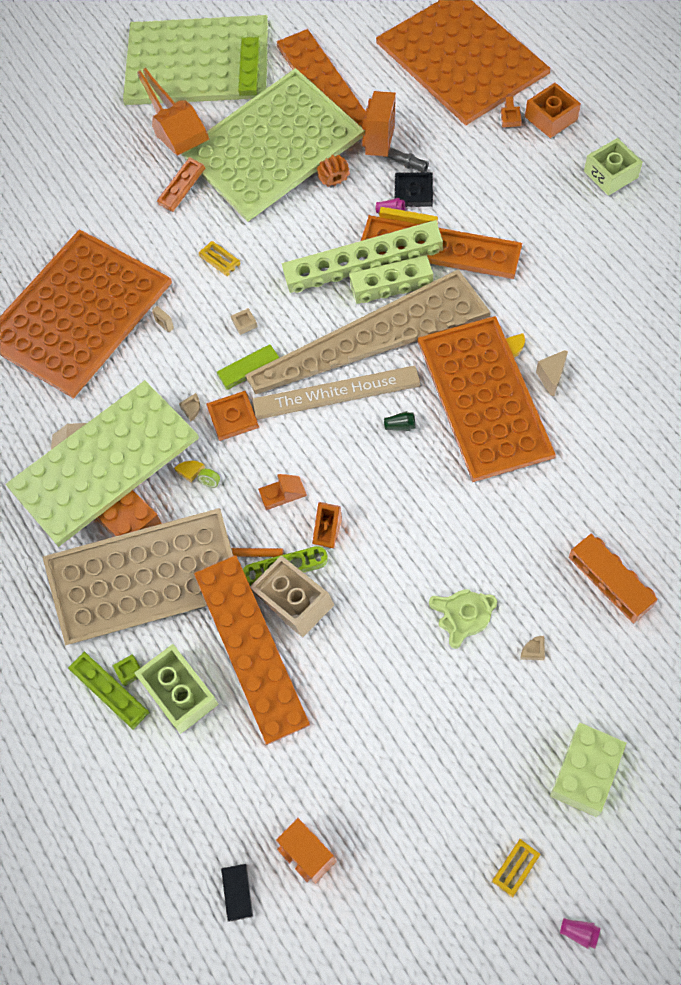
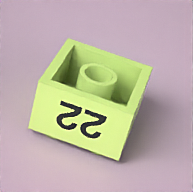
M616 138L587 155L584 172L609 196L639 177L643 162L622 141Z

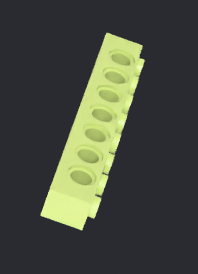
M434 220L281 264L289 292L298 293L306 288L320 287L324 283L331 281H341L343 278L349 277V273L428 254L435 255L443 251V240L437 221ZM418 241H424L425 243H423V244H418L417 242H418ZM400 246L406 247V248L401 249V250H400V249H397V248L400 247ZM382 251L386 252V254L379 255L378 253ZM361 257H367L365 260H359ZM343 262H347V263H348V264L345 265V266H341V265H340V264L343 263ZM322 268H328L326 271H320ZM304 273H309V275L305 277L301 276Z

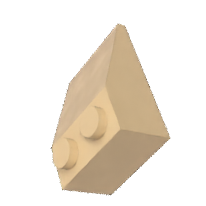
M282 555L250 586L251 590L302 638L334 606L326 590Z

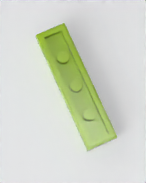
M85 651L68 667L82 683L132 730L150 713Z

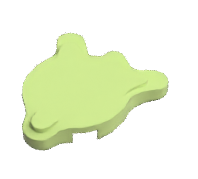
M470 589L458 591L449 597L432 596L429 599V607L444 614V617L439 619L438 625L449 633V645L454 649L459 648L467 637L483 631L490 622L492 611L497 606L495 596L491 594H478L471 592Z

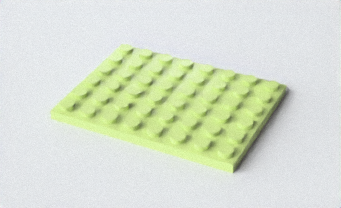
M268 15L130 22L123 94L124 105L152 104L137 74L138 71H141L144 75V68L148 69L152 77L175 103L184 100L187 102L253 99L255 96H239L238 92L241 37H259L258 95L267 89ZM152 88V90H153V92L155 93V95H156L158 101H159L160 103H163L162 100H161V99L159 98V96L157 95V93H156V92L154 91V89Z
M295 68L207 131L208 141L181 155L186 160L190 157L204 164L205 170L201 175L248 222L314 174L321 161H325L326 158H330L332 155H340L363 138L365 130Z

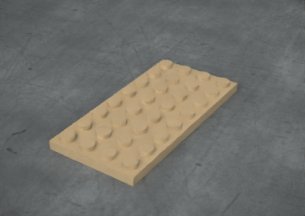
M218 508L43 556L65 646L207 606L194 573L232 557L233 553L221 509Z

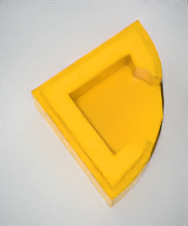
M524 333L506 338L514 358L520 354L524 347Z
M190 460L178 464L174 467V470L191 483L205 466L201 462Z

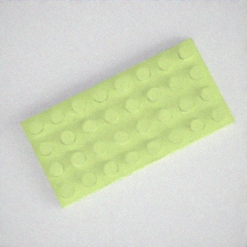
M144 380L5 485L54 543L60 547L197 441L199 436Z

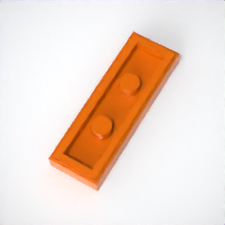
M189 157L157 199V203L173 212L205 170L204 164Z

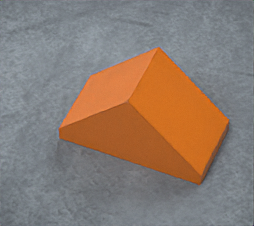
M318 502L312 544L334 549L342 522L341 506Z

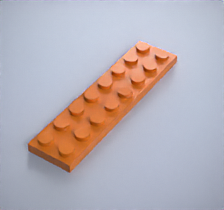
M305 29L276 41L277 48L292 70L296 68L362 128L363 118H365L364 108L311 32Z
M369 215L361 241L420 224ZM439 228L443 240V251L435 255L428 254L427 257L430 264L510 279L515 278L522 242ZM418 241L417 243H418V244H423V243H425V242H424V241ZM400 246V247H398L397 249H400V250H401V249H404V248H406V247ZM382 251V252H379L378 254L384 255V254H386V252Z
M237 555L195 572L194 575L266 746L310 726Z

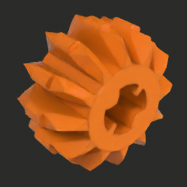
M332 155L330 158H326L325 161H321L320 166L317 167V173L322 184L327 187L331 185L335 187L337 184H341L342 181L347 180V176L350 175L347 160L340 155Z

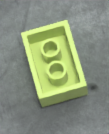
M174 644L170 645L135 672V675L180 735L219 705L215 697Z
M579 722L573 733L550 797L594 817H598L604 808L627 742Z

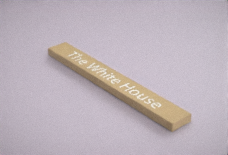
M414 365L252 398L256 419L259 420L420 387V380Z

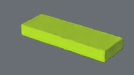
M271 344L216 371L226 390H229L246 381V374L278 359L279 356Z

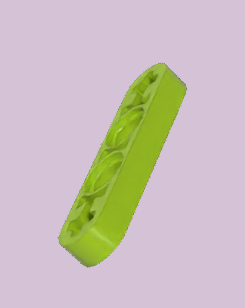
M320 546L282 555L289 562L295 558L302 560V565L298 569L303 573L321 569L328 562L327 552ZM319 553V556H322L321 561L313 559L315 558L314 554ZM280 556L246 565L243 568V572L249 585L251 586L262 575L261 568L264 567L265 572ZM304 556L308 557L309 565H306ZM250 571H254V579H251V577L249 576Z

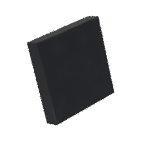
M395 172L394 199L404 200L405 207H433V172Z

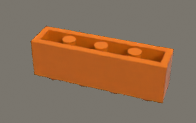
M591 533L571 549L568 558L633 624L654 607L658 600L654 591L647 586L645 587L639 581L637 574L632 570H628L622 564L620 557L614 553L612 554L600 538L595 537Z

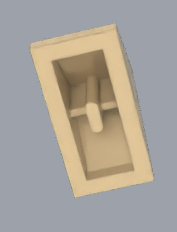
M566 350L542 359L537 364L536 374L551 396H555L568 355Z

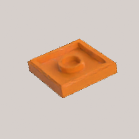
M246 390L206 403L219 441L259 428Z

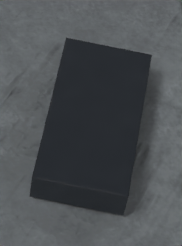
M247 864L221 868L227 921L232 922L253 918Z

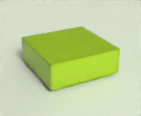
M133 654L112 665L124 687L138 679L135 672L141 667Z

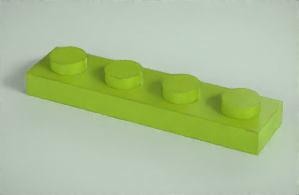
M241 37L239 96L257 95L259 37Z

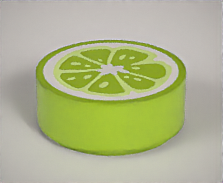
M202 469L198 475L199 482L211 488L217 487L221 479L219 474L211 469Z

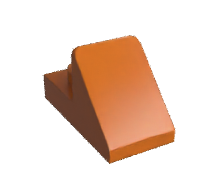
M277 474L278 482L258 488L266 510L307 496L300 476Z

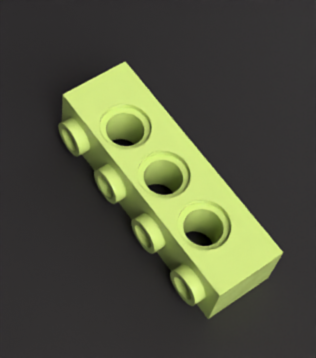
M425 255L349 273L350 287L356 304L368 303L372 300L385 299L393 295L406 294L433 282V272L428 257Z

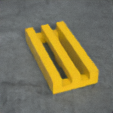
M214 241L209 242L198 252L202 259L225 276H229V272H233L235 266L241 265L239 259ZM210 248H213L215 251H217L218 253H220V254H221L222 256H224L226 259H228L229 261H231V263H229V262H227L226 260H224V259L222 258V256H220L219 254L213 252Z
M519 839L491 883L513 898L541 854ZM523 847L525 849L502 883L499 880L519 848ZM531 853L533 855L531 861L514 887L510 889L508 887L509 883L528 854Z

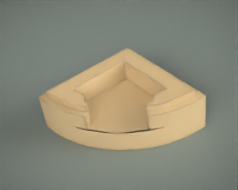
M196 393L179 403V407L190 422L197 417L200 411V401Z
M544 636L534 637L523 647L520 660L544 661Z

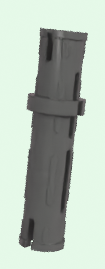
M390 147L388 157L382 156L404 165L407 169L412 168L419 172H426L429 167L428 161L419 159L412 153L407 154Z

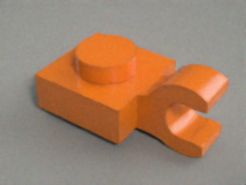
M513 96L505 97V107L501 108L500 112L502 128L521 126L520 106L514 107Z

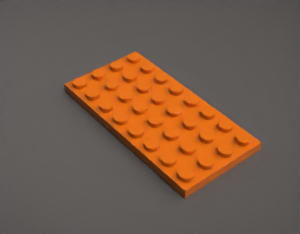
M496 316L418 337L420 350L472 483L555 459V451Z

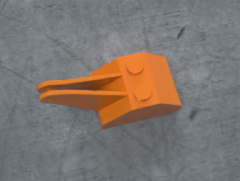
M147 68L143 69L144 75L141 71L137 72L157 113L152 116V127L158 139L176 156L209 140L207 131L191 104L186 100L175 103L152 77ZM152 88L157 93L162 102L165 104L167 109L162 108Z

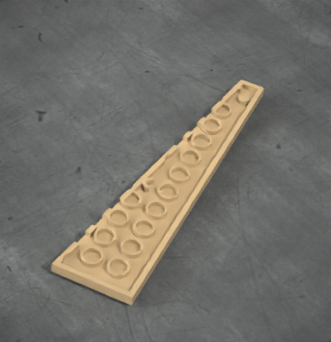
M458 269L246 374V380L254 393L259 394L416 342L418 337L488 318L491 312Z

